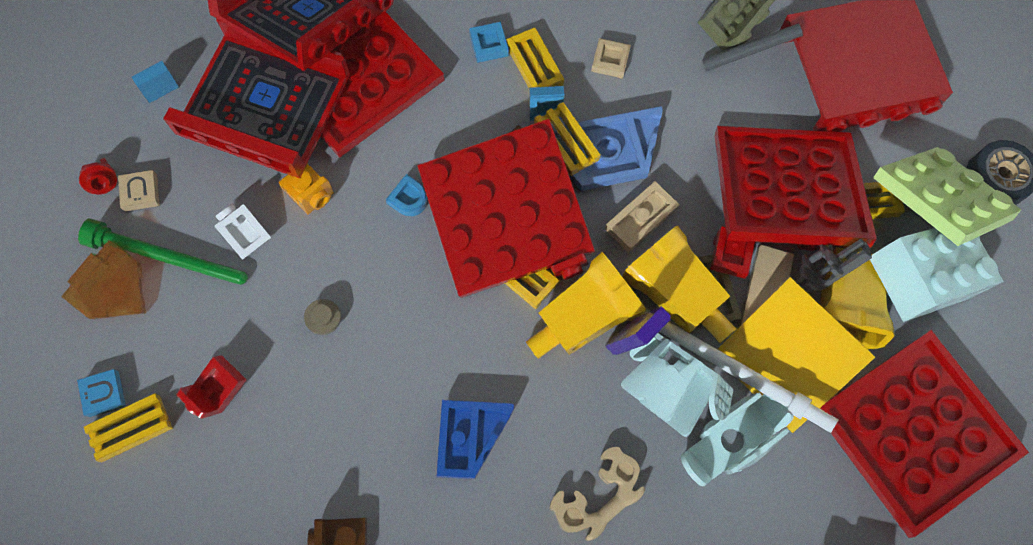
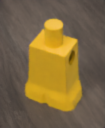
M678 225L665 234L624 271L622 277L631 287L645 293L659 307L662 306L671 315L670 318L686 332L691 333L702 324L721 343L736 330L734 325L718 310L730 295L693 253L688 245L687 237Z
M849 246L837 247L833 253L837 255ZM870 260L822 290L820 305L866 349L884 348L895 336L893 322L887 309L886 289ZM831 271L825 275V280L832 276L833 273Z
M601 252L591 261L589 269L581 278L538 312L547 326L525 342L538 359L558 344H561L566 352L571 355L616 325L632 321L646 314V308L608 257Z

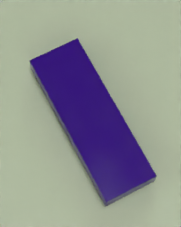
M661 306L632 321H628L605 347L613 355H618L647 345L671 320V315Z

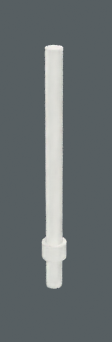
M668 322L659 331V333L788 408L787 412L800 420L804 417L830 433L837 424L838 419L811 404L812 399L799 392L795 395L673 323Z

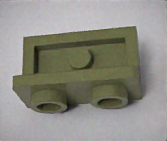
M715 0L697 23L721 50L734 45L739 46L751 38V29L770 14L768 8L775 0Z

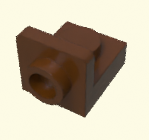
M367 518L315 519L314 528H310L308 531V545H367Z

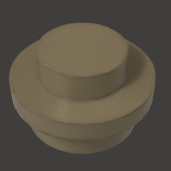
M319 299L312 302L304 313V322L307 328L317 335L332 333L337 329L341 321V312L338 306L328 299Z

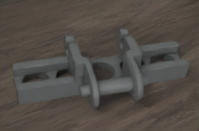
M859 239L837 255L833 253L832 245L821 244L820 250L813 255H802L803 266L799 268L802 278L797 280L796 283L811 297L872 259L868 244ZM822 257L825 258L829 265L817 271L814 262ZM831 271L833 273L832 276L825 280V275Z

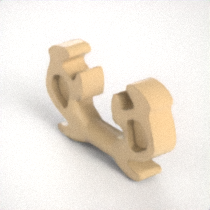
M620 447L609 448L600 456L601 460L611 461L609 471L601 468L598 471L599 477L607 485L616 483L618 490L616 495L597 512L586 513L585 507L588 502L579 491L573 493L575 501L570 503H564L563 491H559L553 497L549 509L555 513L558 524L563 531L575 533L591 528L585 540H593L602 534L606 525L625 507L636 503L645 492L644 486L636 491L632 490L639 476V464L635 459L624 454Z

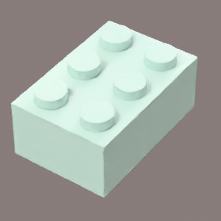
M936 228L900 237L872 254V259H870L903 322L968 300L1004 282L999 274L996 262L990 258L980 241V236L957 246Z

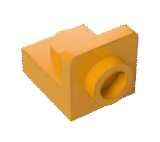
M308 163L301 178L286 175L278 182L280 187L307 215L314 210L323 208L329 202L331 195L334 194L329 181L324 176L320 177Z

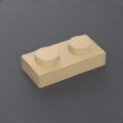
M654 181L606 224L605 230L630 253L677 211L680 204Z

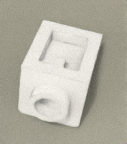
M232 203L216 215L220 222L214 227L242 260L271 238L244 204L236 208Z

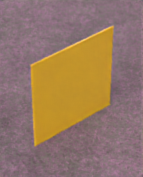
M791 277L718 348L719 351L795 395L799 392L812 399L811 404L819 409L875 358L868 349ZM741 381L753 394L760 392ZM794 416L792 422L786 427L794 433L808 419L802 417L800 420Z

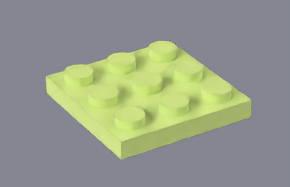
M939 147L882 166L874 176L877 182L957 246L1013 221L1021 211L1019 207L1013 204L1010 196L993 189L984 182L983 177L979 173L965 168L956 161L955 156L951 152Z

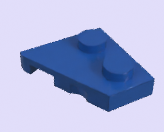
M442 400L436 476L438 478L476 479L514 410V404Z

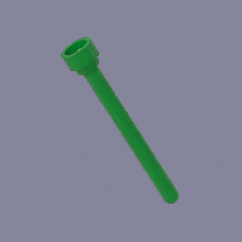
M88 218L83 222L79 230V243L93 249L105 248L108 245L238 285H243L248 280V275L244 271L114 233L110 227H107L105 222Z

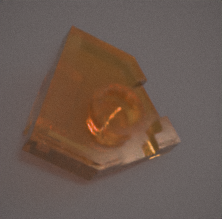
M108 240L97 254L91 253L67 282L70 284V287L61 297L89 319L146 314L145 299L142 296L141 278H143L142 265L114 241Z

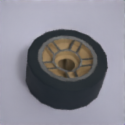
M1008 140L991 142L970 159L967 164V169L979 173L983 177L984 182L993 189L1010 196L1015 205L1033 193V153L1017 142Z

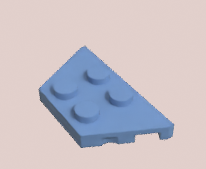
M662 106L578 122L601 154L599 161L573 176L569 175L580 191L647 178L663 113ZM564 125L565 128L567 129V131L570 133V135H571L572 138L574 139V141L577 143V145H578L579 148L581 149V151L584 153V155L586 156V158H588V155H587L586 152L583 150V148L581 147V145L579 144V142L576 140V138L574 137V135L572 134V132L569 130V128L567 127V125ZM552 127L556 138L574 164L579 163L555 127Z

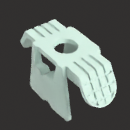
M659 333L647 345L629 350L633 360L643 362L622 381V388L682 436L687 437L690 435L708 401L710 413L715 420H725L730 411L733 388L719 374ZM667 352L679 358L674 365H670L663 359Z
M760 392L744 397L730 407L729 414L725 420L713 419L703 427L699 434L702 440L681 454L682 464L691 478L700 486L707 485L723 471L727 474L742 471L756 464L790 432L788 429H785L771 437L790 424L794 416L787 412L788 408L765 394L762 396ZM733 429L742 435L744 444L739 452H729L723 447L721 436L724 431Z

